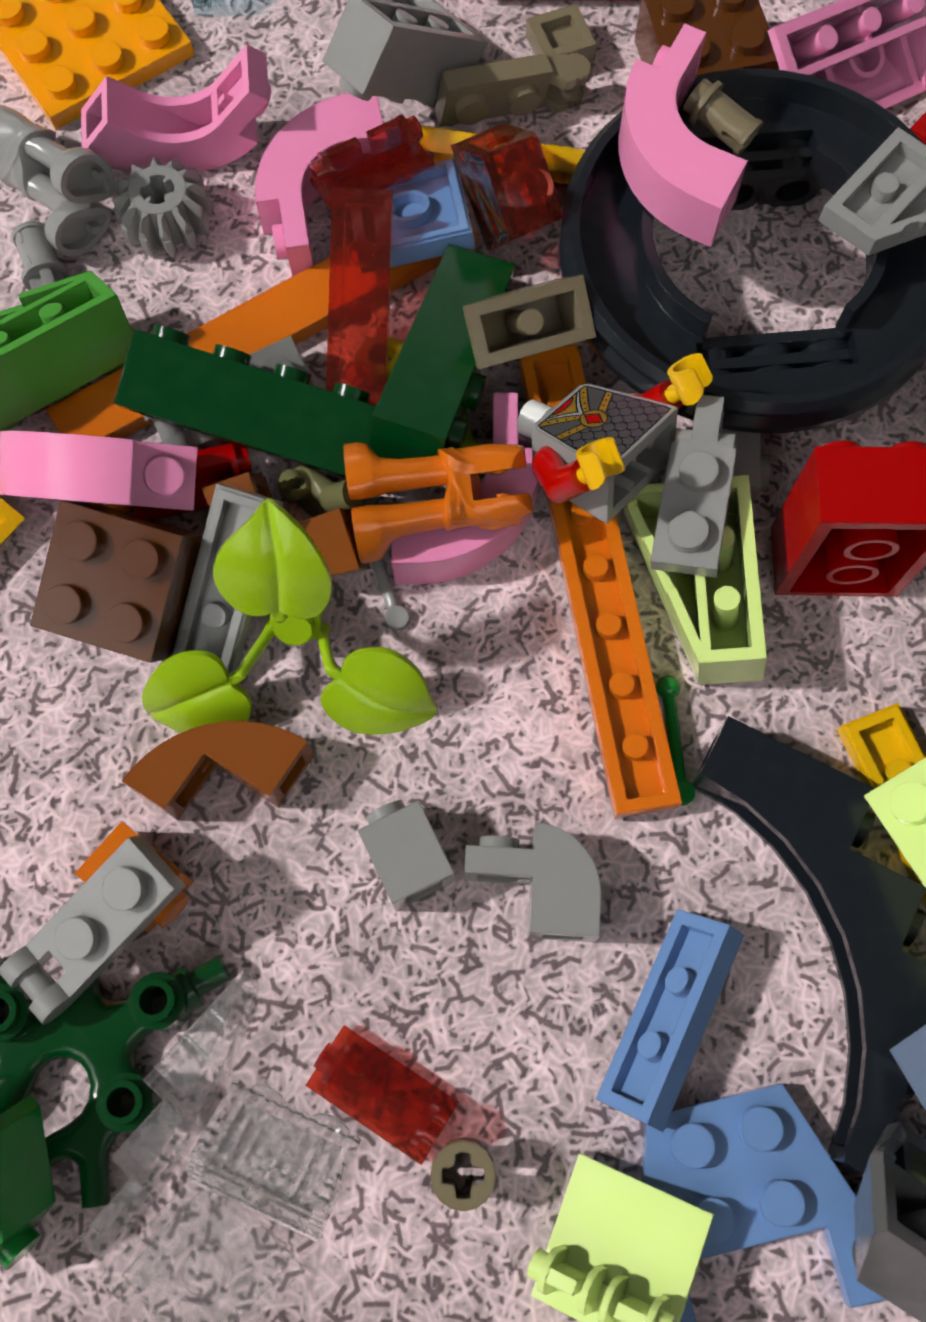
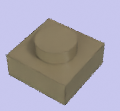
M577 3L526 19V37L535 55L547 53L548 56L578 52L589 58V62L595 60L597 43Z

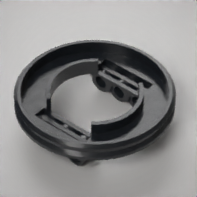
M749 68L699 74L678 109L683 123L696 137L713 147L733 155L735 154L731 148L698 123L696 126H691L688 123L690 116L682 109L695 87L704 78L713 84L720 80L724 84L722 91L755 118L763 121V125L758 130L757 135L738 156L748 162L731 211L745 210L756 203L758 205L768 204L772 207L799 206L814 198L821 188H825L834 196L898 127L925 144L899 118L865 96L828 80L785 70ZM622 111L602 128L585 150L571 177L563 204L559 242L561 278L576 275L584 276L596 337L588 339L587 342L610 370L636 392L643 394L664 380H670L667 371L675 362L685 356L700 353L703 355L713 376V381L710 385L704 387L703 395L725 397L723 429L752 433H791L836 424L864 413L885 401L902 388L926 362V235L872 255H866V273L863 287L845 305L835 328L706 338L713 314L702 309L687 298L667 275L656 252L653 239V221L655 217L639 202L624 176L618 145ZM697 403L689 406L682 404L677 411V415L694 420Z

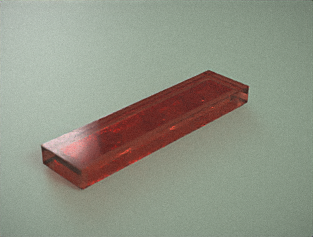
M332 188L326 390L333 392L335 383L356 387L370 393L371 396L368 404L376 406L388 379L393 191Z

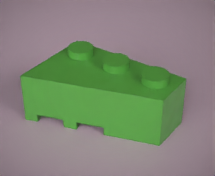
M92 271L19 293L21 305L0 311V431H8L14 428L23 418L50 403L64 400L74 390L101 375L114 373L124 365L133 331L117 294Z

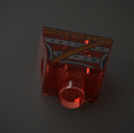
M502 123L451 145L480 232L489 252L536 233L562 219V210L539 138L535 132Z

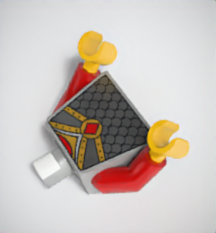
M695 353L678 360L667 371L670 380H664L643 394L624 393L593 384L579 385L555 407L531 399L519 413L517 431L520 435L532 439V471L549 499L555 503H563L569 500L605 523H608L668 465L671 442H675L678 409L682 404L689 406L697 403L704 393V387L709 386L713 381L712 373L703 355Z

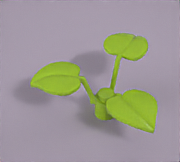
M271 498L264 500L252 516L224 542L218 551L213 567L215 585L231 606L249 616L259 617L270 614V619L266 621L262 633L239 667L228 674L222 660L209 651L189 650L180 652L167 658L153 671L142 694V703L145 711L150 713L157 722L179 733L211 723L248 721L252 712V700L249 694L237 684L248 676L272 638L277 636L280 641L293 646L302 645L313 638L318 640L324 670L328 676L334 679L323 689L320 700L321 705L328 716L346 730L369 735L405 731L432 719L438 707L432 699L425 678L418 667L404 655L392 649L365 647L355 650L346 656L342 668L335 662L329 638L331 626L322 621L325 607L329 603L332 592L330 569L319 548L306 530L293 516Z

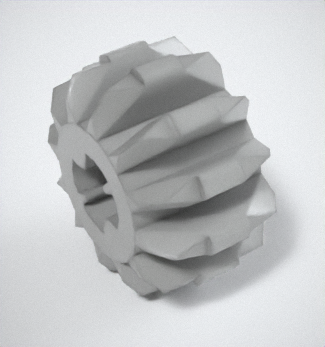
M154 155L150 167L142 169L131 164L132 178L117 180L118 197L113 200L114 213L118 223L122 224L121 228L125 238L131 242L132 246L141 245L142 249L150 257H153L161 249V246H164L166 253L173 259L177 250L176 245L181 243L196 250L197 239L195 235L210 234L209 217L213 215V203L210 193L206 191L203 179L197 173L196 168L185 169L177 157L164 166Z

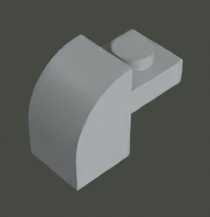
M535 822L532 833V849L519 848L520 840L508 836L480 837V846L466 845L464 881L530 885L527 938L594 943L600 937L601 884L599 874L589 852L571 834L553 825Z

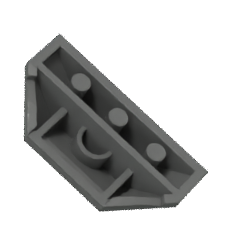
M898 1121L886 1126L870 1154L854 1203L855 1240L852 1246V1255L859 1283L920 1322H926V1140Z

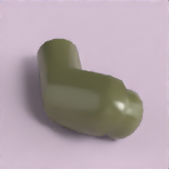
M299 465L295 469H287L281 473L278 479V491L281 497L287 502H297L304 510L315 516L338 508L351 510L352 507L363 506L366 499L351 501L346 480L334 482L313 467Z

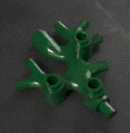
M0 955V966H1L4 962H3V959H2V957H1V955ZM219 955L192 971L184 965L170 974L161 972L148 974L137 981L131 990L130 996L125 999L113 1000L104 997L99 990L97 977L62 1014L45 1025H42L30 1011L29 1006L33 1001L20 986L11 988L0 975V1008L6 1002L9 1006V1015L4 1023L0 1022V1114L31 1095L40 1072L51 1061L60 1058L73 1059L81 1063L87 1071L90 1090L88 1101L83 1111L72 1122L45 1137L50 1167L65 1159L73 1160L79 1166L81 1209L111 1204L109 1159L110 1150L116 1138L122 1132L140 1130L152 1125L163 1111L165 1104L163 1087L153 1075L142 1072L136 1066L135 1054L137 1047L154 1030L173 1031L182 1027L190 1019L193 1011L206 1004L203 995L231 980V975ZM163 989L167 995V1004L163 1011L155 1014L151 1007V1001L154 994ZM126 1089L131 1090L135 1097V1106L129 1115L124 1113L120 1106L121 1095Z

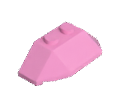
M839 0L768 30L780 70L811 75L834 82L865 96L885 109L926 90V0Z

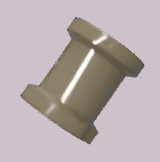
M465 1137L452 1139L435 1156L430 1179L432 1189L439 1201L450 1209L464 1212L476 1209L488 1200L494 1190L496 1173L491 1154L482 1148L477 1140ZM462 1152L470 1154L472 1166L484 1168L483 1178L473 1179L471 1192L466 1193L457 1192L455 1180L444 1178L443 1168L453 1167L456 1154Z

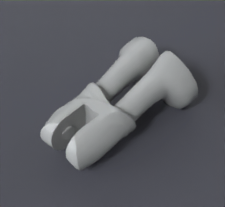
M0 104V181L9 187L18 189L30 200L38 201L52 211L44 226L45 237L52 247L68 257H78L88 253L101 240L112 218L110 210L104 205L97 203L111 197L116 188L115 176L110 165L101 156L88 148L78 146L67 148L55 142V131L35 125L18 111Z

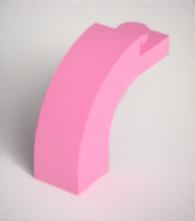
M684 23L671 48L662 45L652 65L636 59L631 69L626 86L618 138L619 157L624 176L632 192L649 213L675 232L711 247L736 201L748 161L700 140L686 127L679 115L678 109L697 77L707 34L705 31Z
M246 44L211 85L199 92L185 96L165 97L148 94L106 76L81 109L82 147L97 153L110 167L131 172V164L142 169L150 167L153 155L164 166L177 157L185 169L196 168V171L217 169L239 159L258 144L256 116L264 113L271 98L266 53Z
M347 93L325 99L310 106L289 120L278 131L262 156L255 183L256 206L264 235L273 234L277 259L289 260L292 277L314 265L308 231V215L316 197L327 186L339 179L388 170L385 134L378 96H372L370 101H365Z
M493 393L492 444L523 445L527 467L509 470L500 475L486 473L480 482L482 499L495 498V494L501 493L511 495L530 493L534 509L539 490V481L535 478L532 471V448H529V438L520 435L517 431L518 393ZM531 514L523 518L519 525L509 526L500 530L479 529L477 526L448 532L446 529H438L411 534L392 541L391 564L394 583H439L466 576L483 568L498 558L513 544L525 528Z
M0 431V495L194 511L197 447L89 435Z

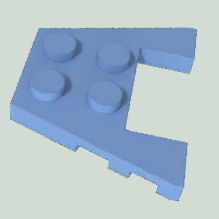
M777 1083L673 1109L664 1132L644 1124L641 1181L715 1214L701 1259L823 1228L845 1305L855 1308L886 1300L857 1281V1269L852 1255V1246L855 1240L854 1203L856 1196L783 1084ZM690 1294L681 1322H697Z

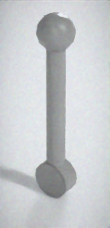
M381 559L373 562L372 565L387 607L384 616L385 623L391 630L401 631L409 623V613L403 606L398 604L384 560Z

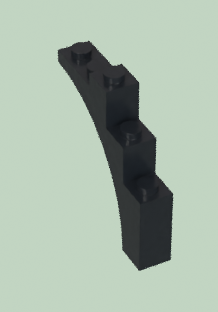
M728 716L717 731L692 785L697 791L734 813L773 849L805 892L829 941L844 996L848 1054L842 1107L827 1153L833 1162L851 1172L864 1175L870 1154L886 1126L894 1122L902 1100L909 1101L915 1095L914 1090L894 1059L890 1049L926 1025V963L900 950L902 945L909 947L922 928L925 920V910L919 908L926 888L850 849L851 846L856 849L861 847L874 824L876 814L867 810L869 803L864 795L875 788Z

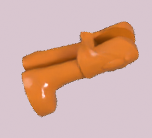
M353 442L343 445L346 482L351 501L373 498L404 490L446 485L445 496L440 499L352 507L353 530L361 564L373 563L383 559L392 541L411 534L438 529H446L448 532L471 526H477L479 529L500 530L509 526L519 525L523 518L534 512L530 493L517 495L501 493L495 494V498L482 499L479 474L492 473V475H500L509 470L526 468V454L523 445L482 444L457 449L454 447L438 449V455L402 459L382 458L367 443Z

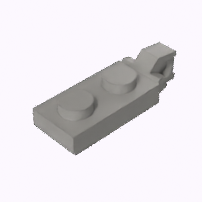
M702 395L696 405L693 430L677 428L675 442H671L650 560L651 569L717 578L737 449L734 448L736 434L721 433L725 397Z

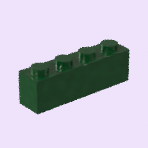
M448 243L372 414L369 446L378 456L396 459L438 455V449L454 447L457 449L463 447L469 426V421L462 419L466 409L477 411L487 376L480 374L482 369H477L462 306L513 291L511 284L515 264Z
M155 324L152 334L134 329L114 399V404L123 409L345 478L343 445L353 442L367 443L369 445L372 414L376 406L368 404L371 394L364 390L341 383H335L333 392L309 385L311 374L283 364H276L273 373L249 366L252 358L251 355L224 345L215 344L213 354L189 346L191 336L165 326Z

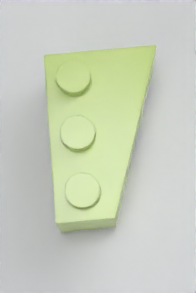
M749 475L733 476L717 578L651 569L650 560L664 483L647 484L623 508L624 517L698 684L763 681L767 654Z

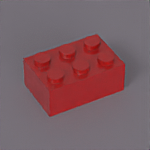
M840 440L824 446H815L771 526L775 595L898 597L926 566V443L907 441L892 447H862L855 441Z

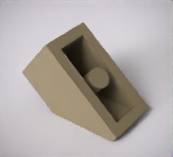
M583 275L550 280L462 306L477 369L487 368L596 337Z

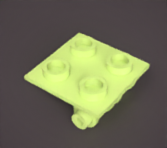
M579 1153L547 1249L544 1251L538 1248L529 1263L527 1277L536 1281L531 1296L580 1322H681L715 1214Z

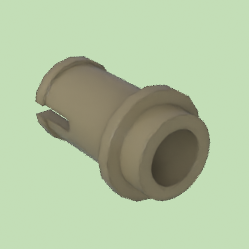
M704 78L692 91L682 110L690 116L688 123L691 126H696L698 123L731 148L735 155L739 156L757 135L758 130L763 125V121L755 118L722 91L724 84L720 80L713 84Z

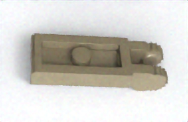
M578 52L548 56L547 53L444 70L441 75L435 106V114L440 127L460 123L472 125L488 118L510 114L516 116L526 115L542 107L554 113L566 111L567 108L572 109L573 106L577 107L584 95L583 87L590 79L593 70L591 68L592 62H589V58H586L584 54L581 55Z

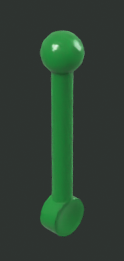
M666 675L659 678L656 682V691L664 702L669 748L682 801L680 806H686L693 801L695 788L691 782L686 780L676 704V697L680 692L681 686L675 677Z

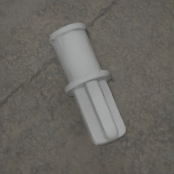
M37 221L21 223L12 232L14 245L18 249L24 267L22 281L28 290L69 277L65 264L57 259L54 248L45 237V225Z

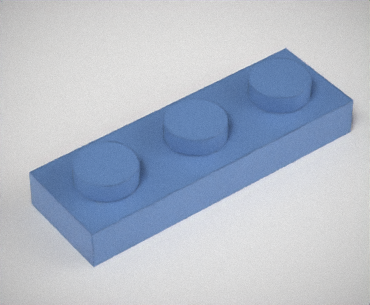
M676 910L596 1096V1100L664 1132L744 938L742 933L729 924L683 910Z

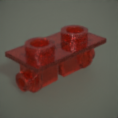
M400 114L394 119L366 131L370 151L364 154L361 144L356 137L317 153L318 160L309 164L313 178H310V182L333 214L343 209L357 206L365 199L396 184L408 182L414 176L436 166L435 161L418 142V140L423 138V131L416 116L413 115L405 118Z
M343 1025L333 1043L329 1042L325 1046L313 1066L316 1068L305 1085L421 1165L459 1104V1101L345 1025Z

